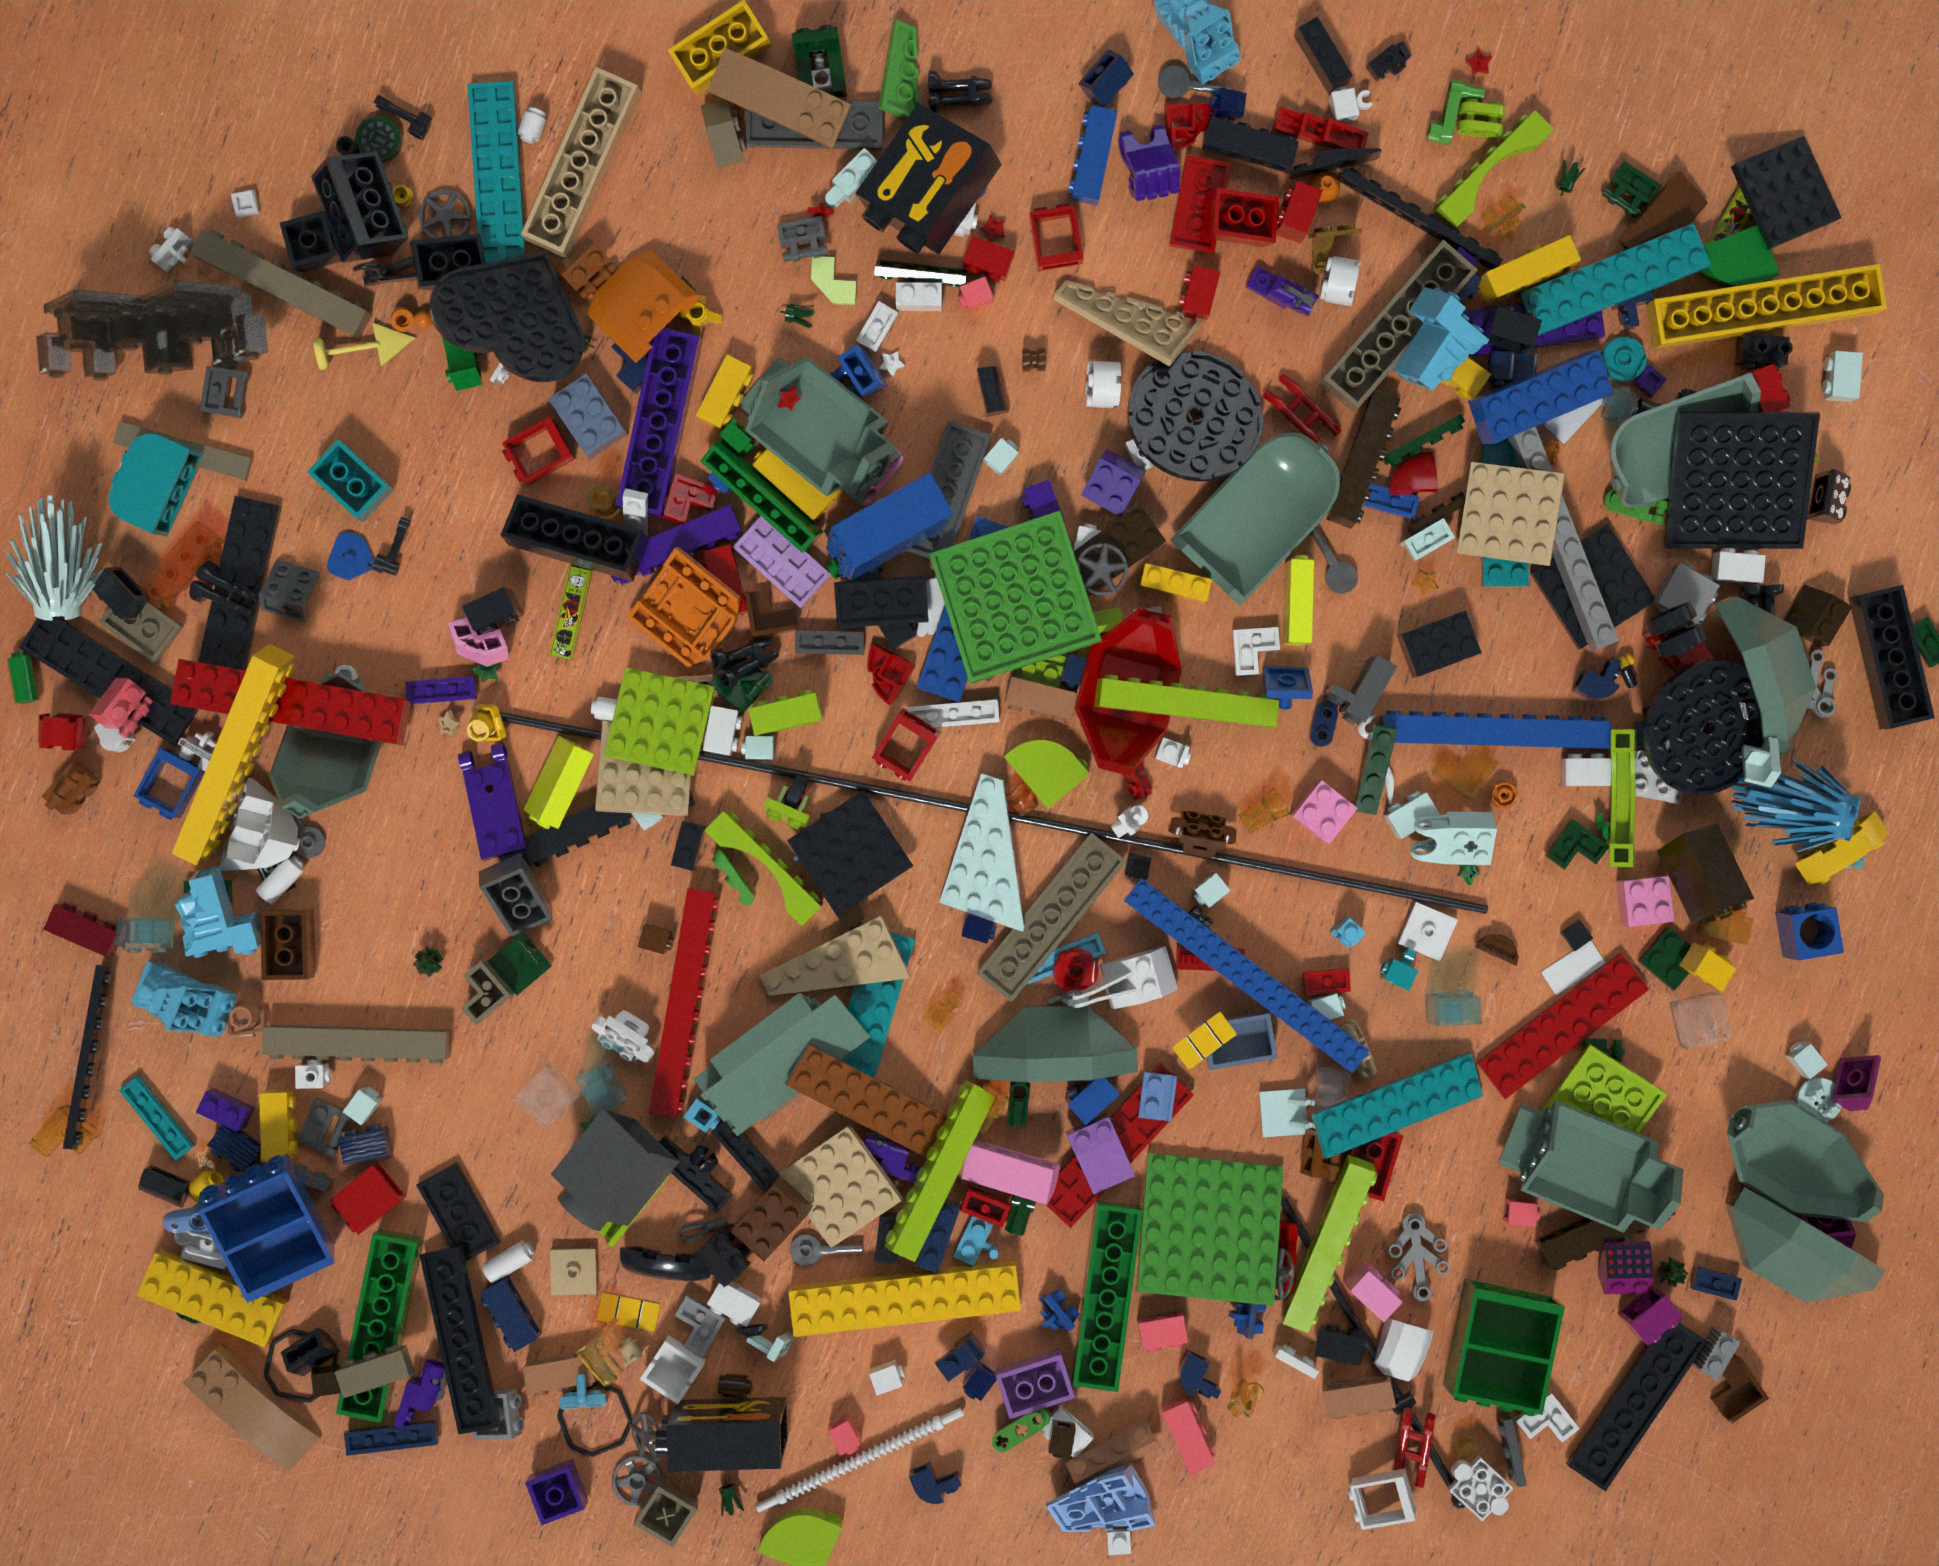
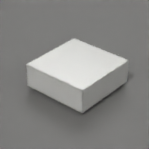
M255 190L231 194L237 218L260 214Z

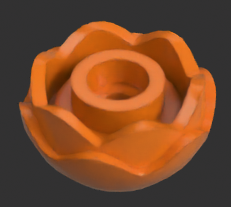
M1550 440L1544 443L1543 447L1551 468H1554V465L1558 462L1557 454L1560 452V446L1557 441Z
M1500 781L1492 786L1489 797L1495 807L1507 809L1516 804L1518 790L1511 782Z

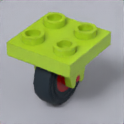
M797 775L791 786H783L777 801L767 797L764 803L766 817L776 822H779L781 819L788 823V827L796 831L805 829L809 824L810 818L809 815L803 813L809 800V796L805 793L808 779Z

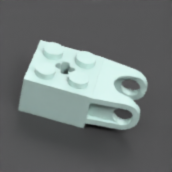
M1447 811L1445 815L1424 816L1416 819L1414 823L1415 831L1430 838L1411 846L1410 854L1413 858L1419 861L1439 864L1491 865L1497 832L1492 812ZM1425 824L1429 825L1430 827H1422L1420 825ZM1417 850L1426 851L1427 853H1418Z

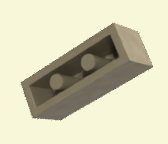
M398 1344L385 1348V1352L377 1354L376 1351L363 1355L361 1360L355 1361L352 1358L340 1363L341 1366L335 1371V1375L343 1398L410 1377L415 1370L407 1345L399 1347Z

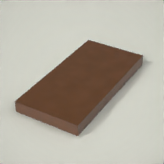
M1676 171L1617 241L1624 249H1631L1688 226L1708 202L1681 171Z

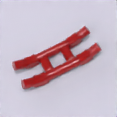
M1285 374L1280 376L1279 382L1296 395L1288 405L1269 390L1263 394V398L1281 412L1303 435H1306L1315 443L1321 440L1310 427L1318 419L1334 436H1337L1342 431L1335 420L1298 383ZM1302 403L1312 411L1304 421L1294 413Z
M1406 1407L1403 1410L1394 1470L1404 1469L1405 1459L1419 1462L1415 1486L1424 1488L1436 1416L1433 1413L1426 1415L1424 1433L1411 1430L1413 1411L1411 1408ZM1408 1439L1422 1442L1420 1453L1407 1450Z

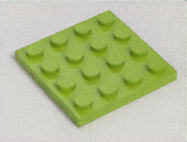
M625 667L604 756L695 776L715 687Z
M1588 1043L1540 1111L1544 1113L1547 1107L1551 1108L1555 1100H1558L1621 1127L1640 1133L1667 1096V1093Z

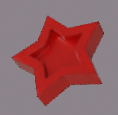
M1478 49L1474 57L1467 59L1465 62L1471 67L1472 76L1479 72L1489 74L1488 63L1492 57L1484 56Z
M819 203L817 207H808L807 213L813 214V217L822 216L830 218V215L834 214V209L825 208L824 203Z
M990 215L988 223L980 227V229L988 234L989 242L995 237L1005 238L1002 229L1005 220H996Z
M792 385L787 391H780L781 398L777 406L779 408L787 407L792 412L794 404L801 399L796 395V386Z

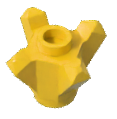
M699 295L701 299L686 314L682 311L678 314L679 319L689 320L692 323V334L699 336L702 334V328L709 322L721 324L722 315L709 311L706 308V296Z

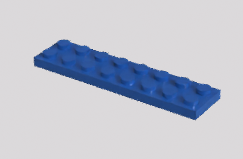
M977 516L969 540L1009 527ZM945 606L916 688L960 703L968 677Z

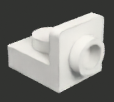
M1162 737L1155 759L1182 768L1183 764L1188 765L1192 753L1189 752L1190 746Z

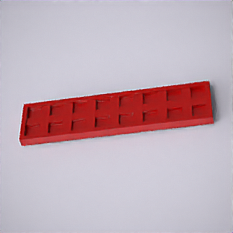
M1619 953L1476 1063L1502 1098L1507 1099L1641 997L1649 988L1623 954Z
M1161 1063L1152 1071L1154 1073L1173 1075ZM1178 1079L1176 1081L1172 1118L1194 1096ZM1142 1083L1110 1116L1111 1123L1130 1164L1169 1123V1121L1138 1118ZM1074 1155L1059 1171L1054 1193L1046 1206L1071 1228L1107 1189L1093 1194L1076 1155Z

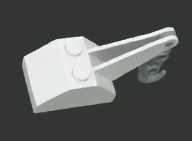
M1160 946L1099 964L1103 979L1083 991L1074 989L1047 1000V1004L1063 1002L1068 1006H1072V1008H1079L1097 1001L1109 999L1111 1008L1117 1009L1142 1004L1177 991L1178 987L1166 946ZM1106 988L1107 995L1089 999L1090 995Z

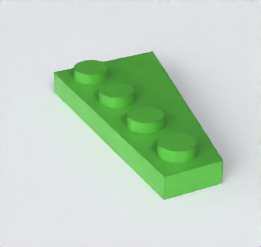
M899 20L893 21L891 26L878 109L907 119L915 106L920 102V92H917V79H919V69H916V58L918 57L916 27Z

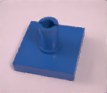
M1263 666L1262 676L1266 698H1279L1280 709L1288 710L1292 708V699H1312L1313 688L1308 668Z

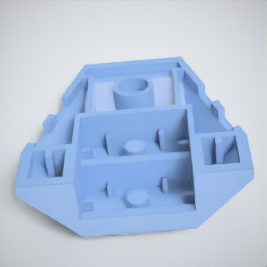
M1132 1464L1109 1469L1046 1503L1047 1509L1062 1532H1090L1092 1527H1106V1531H1113V1527H1127V1531H1135L1156 1526L1148 1491Z

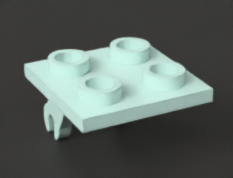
M1305 1088L1259 1092L1262 1137L1305 1134L1306 1129H1315L1314 1123L1307 1121L1306 1106H1314L1316 1101L1306 1098Z

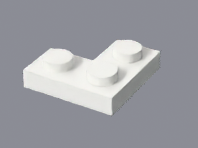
M1279 627L1232 630L1235 676L1259 674L1258 652L1280 650Z
M1550 1391L1547 1392L1543 1415L1527 1416L1521 1413L1514 1419L1530 1439L1546 1426H1549L1563 1443L1580 1429Z

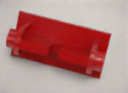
M1142 762L1130 776L1123 775L1127 783V790L1134 801L1152 794L1151 789L1153 787L1147 774L1142 776L1138 774V772L1145 770Z

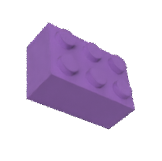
M1060 1348L995 1368L996 1378L1009 1419L1075 1398Z

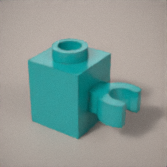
M1405 947L1400 961L1391 957L1388 961L1385 960L1380 969V973H1382L1380 978L1409 991L1418 973V970L1410 967L1416 951Z

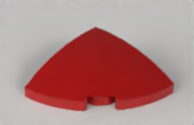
M1164 104L1166 134L1172 150L1184 149L1196 142L1194 139L1199 133L1206 131L1212 117L1213 104Z
M1433 452L1419 453L1406 459L1405 463L1396 469L1391 478L1389 494L1412 495L1413 492H1437L1438 478Z
M872 644L867 660L868 672H872L875 682L872 683V687L885 703L892 705L907 683L916 664L881 646Z

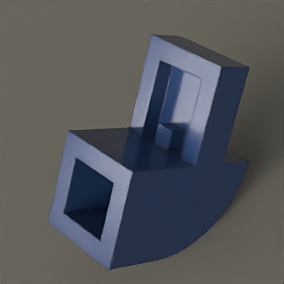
M1649 291L1611 307V310H1621L1619 312V322L1623 325L1624 331L1633 330L1640 325L1636 306L1645 305L1654 300L1653 293Z
M614 343L611 346L612 349L627 362L616 376L631 391L637 394L642 387L648 358L644 355L635 363Z
M1615 657L1607 658L1599 675L1589 670L1581 671L1572 692L1588 699H1600L1611 696L1620 687L1619 684L1612 682V680H1615L1620 674L1621 667L1619 666L1621 660Z
M973 1331L956 1341L953 1344V1349L937 1359L935 1365L947 1382H949L964 1370L968 1371L979 1362L985 1354V1348Z
M1186 1349L1178 1368L1183 1388L1192 1397L1198 1389V1393L1209 1399L1212 1396L1218 1399L1221 1393L1220 1386L1203 1377L1209 1366L1207 1358Z
M931 1462L909 1471V1478L915 1493L921 1500L930 1504L944 1503V1492L950 1494L962 1486L959 1471L937 1479Z

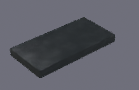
M926 576L834 582L837 629L929 622Z
M458 1162L416 1185L449 1246L462 1245L465 1261L501 1242Z

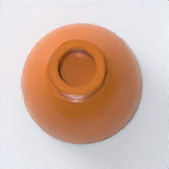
M1319 172L1309 182V185L1323 190L1319 203H1330L1339 195L1340 182L1331 172Z

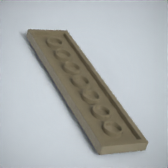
M1091 832L1023 916L1024 931L1012 929L976 974L1010 1002H1013L1127 861Z

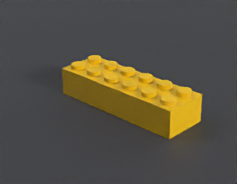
M164 1249L154 1253L136 1296L264 1348L272 1342L289 1303L288 1299L269 1293L247 1303L233 1277L197 1262L181 1259V1256Z

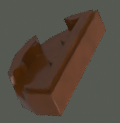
M1489 934L1479 939L1474 946L1517 966L1519 959L1517 948L1513 941L1506 936Z

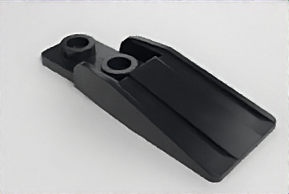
M1380 148L1324 151L1315 155L1312 165L1307 166L1306 163L1294 166L1293 170H1290L1289 176L1290 179H1296L1323 171H1331L1378 160L1382 150Z

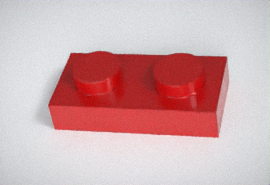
M1349 969L1303 972L1304 994L1351 992Z

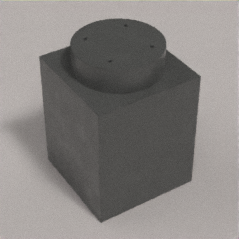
M602 1109L551 1175L564 1187L557 1196L564 1209L587 1227L601 1231L607 1222L628 1226L680 1161L635 1118Z

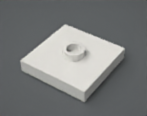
M1414 902L1397 943L1440 961L1458 920L1418 902Z

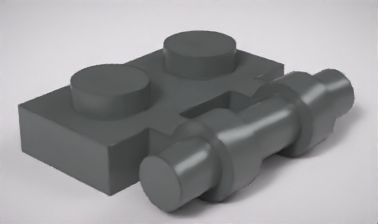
M822 216L777 224L781 248H791L790 252L782 253L784 262L792 260L793 263L799 262L800 259L808 257L815 259L820 258V255L829 253L827 244L818 246L817 243L826 240ZM811 244L810 248L798 250L797 246Z

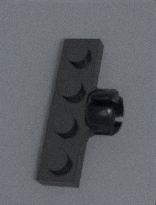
M664 1135L659 1142L680 1161L671 1174L714 1212L718 1213L733 1194L711 1175V1171L718 1164V1158L713 1152L705 1160L703 1157L709 1148L703 1145L697 1146L690 1154L685 1153L670 1138Z

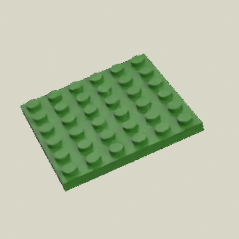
M1060 511L929 553L970 684L1102 642Z
M1148 1153L1136 1292L1274 1306L1284 1167Z

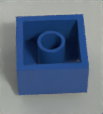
M1106 1077L1085 1080L1080 1086L1074 1085L1067 1091L1066 1094L1068 1096L1065 1099L1067 1105L1087 1125L1115 1100L1120 1093Z

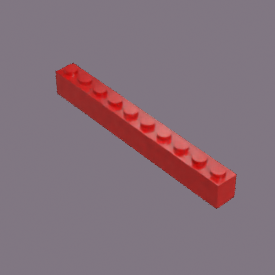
M692 887L687 888L649 1114L676 1118L679 1112L683 1113L685 1099H681L682 1091L687 1090L689 1077L685 1076L686 1068L691 1067L693 1054H689L690 1045L694 1046L696 1040V1032H693L694 1023H698L700 1017V1010L697 1009L698 1000L702 1001L704 987H701L702 978H706L708 965L704 963L706 955L710 956L712 942H708L709 934L714 933L716 920H712L713 911H717L720 898L716 897L717 892Z

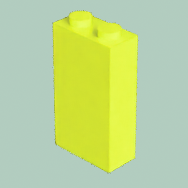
M1295 555L1294 558L1285 563L1282 645H1307L1312 643L1314 560H1308L1306 555Z
M558 736L523 809L530 814L529 818L546 829H549L550 826L559 829L592 760L593 753L577 743Z

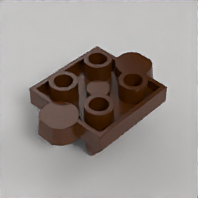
M1182 810L1180 817L1171 818L1168 825V831L1179 836V843H1183V852L1187 854L1214 857L1217 850L1225 851L1226 844L1236 843V829L1226 826V818L1218 815H1206L1196 811Z

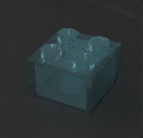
M116 917L115 945L122 947V950L139 953L142 952V948H146V950H151V952L161 953L166 952V948H173L174 920L164 917Z
M1454 989V993L1445 992V990H1432V994H1425L1426 1021L1434 1026L1481 1024L1480 996L1473 994V991Z
M607 1060L575 1076L595 1118L602 1109L611 1111L626 1101L625 1096L627 1092L622 1083L618 1084L615 1075H617L612 1063L608 1064Z

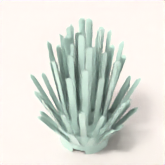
M52 495L47 496L49 530L47 528L44 498L37 500L40 545L33 508L29 507L31 519L29 528L32 547L30 546L24 518L19 514L20 534L28 561H24L15 541L11 539L10 543L19 559L18 563L8 552L4 553L19 576L15 575L14 578L10 573L5 572V574L33 605L34 615L37 618L52 621V616H65V620H69L82 614V603L95 586L94 583L103 572V570H100L95 578V573H92L98 561L97 556L102 543L98 544L91 561L89 557L92 549L89 548L87 550L82 567L80 568L86 516L82 519V524L79 523L78 526H73L74 510L72 509V501L68 503L66 543L64 498L60 501L61 508L59 507L56 510L55 519Z

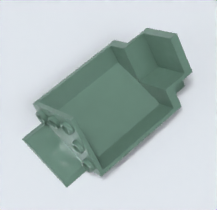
M807 356L799 361H794L791 365L781 358L776 359L743 398L739 406L749 414L745 431L826 497L838 489H842L861 505L866 499L870 487H876L887 474L886 469L888 465L897 462L902 456L895 450L897 446L883 436L889 421ZM794 385L796 386V395L801 399L794 404L792 412L787 407L779 408L777 404L781 398L780 391H787Z
M799 993L711 1058L712 1065L697 1075L694 1080L703 1092L700 1096L705 1101L708 1100L713 1110L723 1121H727L732 1131L738 1136L758 1120H768L802 1094L786 1086L785 1081L808 1043L845 1062L853 1056L850 1052L869 1039L870 1036L836 995L821 1004L814 998L811 999L809 995L804 996Z
M1555 1100L1551 1108L1547 1107L1544 1113L1520 1104L1498 1164L1520 1172L1519 1180L1522 1181L1521 1191L1623 1233L1633 1220L1661 1230L1681 1204L1684 1169L1658 1159V1141L1558 1100Z

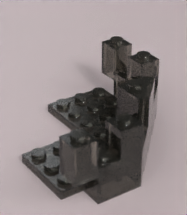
M174 280L144 295L74 289L43 304L44 314H53L54 318H57L58 333L45 332L36 337L39 373L49 374V378H62L64 374L72 371L71 352H82L84 376L94 377L96 381L108 380L109 376L117 374L115 349L132 351L142 347L145 373H158L160 375L173 374V371L193 370L191 345L202 344V341H211L213 364L223 365L224 369L237 368L238 364L246 362L245 359L258 360L260 359L259 356L268 353L265 316L253 315L251 293L241 292V286Z

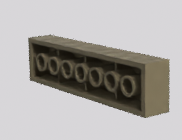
M1443 240L1321 380L1320 384L1354 413L1394 368L1422 326L1423 322L1409 310L1424 287L1433 290L1436 287L1446 294L1450 291L1457 295L1478 269Z

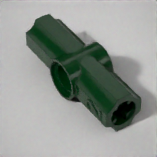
M1010 1081L1007 1125L1026 1127L1030 1082ZM1016 1086H1023L1026 1089L1023 1096L1018 1097L1014 1095L1013 1090Z
M1013 1195L1005 1231L1023 1236L1036 1201Z

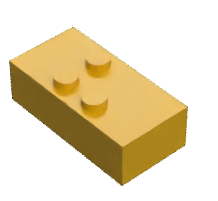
M742 0L668 49V52L697 96L708 89L724 48L753 59L773 45L746 1Z
M1566 236L1544 247H1541L1540 244L1528 249V252L1523 254L1522 257L1506 261L1501 266L1486 272L1480 278L1481 281L1477 285L1480 288L1479 291L1486 306L1495 304L1574 267L1581 261V258L1571 236Z

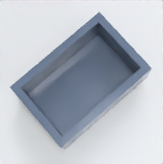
M584 374L548 398L590 460L628 435L587 374Z
M1268 1011L1226 1017L1225 1019L1236 1032V1036L1207 1056L1206 1063L1209 1070L1278 1059L1270 1013Z

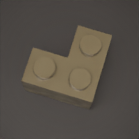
M724 99L701 105L706 131L717 168L744 161L742 152L746 151L743 138H738L736 133L740 131L734 106L729 107L728 101Z
M487 959L481 960L463 975L478 994L462 1006L461 1009L477 1025L515 994L488 963Z

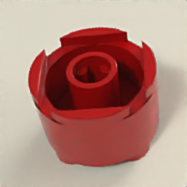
M50 713L39 714V748L52 749L53 746H62V750L71 751L76 750V748H85L87 744L88 717L67 713H57L53 717H50Z

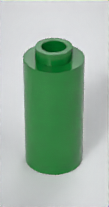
M25 651L11 653V657L7 658L15 704L39 701L31 655H26Z

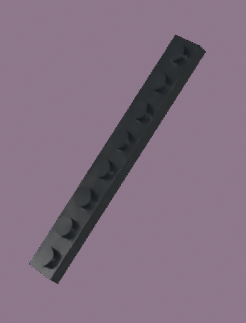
M1345 167L1338 179L1340 183L1442 242L1444 240L1455 250L1462 247L1476 259L1477 263L1487 269H1495L1503 261L1493 249L1481 247L1476 239L1472 237L1466 238L1459 234L1460 231L1450 225L1447 227L1440 223V219L1435 215H1427L1420 211V207L1416 204L1404 202L1397 193L1393 191L1387 192L1381 188L1378 182L1363 178L1358 170Z
M96 965L63 1149L78 1150V1145L81 1146L83 1142L82 1122H86L88 1109H85L86 1100L90 1099L92 1093V1086L89 1083L91 1076H94L96 1071V1063L93 1062L94 1055L99 1052L100 1040H97L98 1033L102 1031L104 1026L102 1011L108 1004L106 989L107 985H110L112 981L110 967L104 965Z

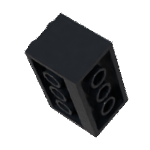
M378 151L326 157L311 176L342 263L391 256L408 239V229L403 224L400 207L394 199L392 185L387 179L384 171L385 166L379 157Z

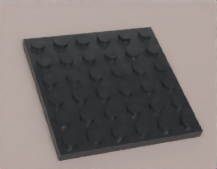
M1678 412L1664 547L1666 549H1803L1820 413Z

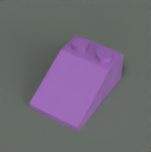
M1107 1113L1092 1119L1087 1125L1083 1123L1066 1131L1093 1194L1135 1176Z

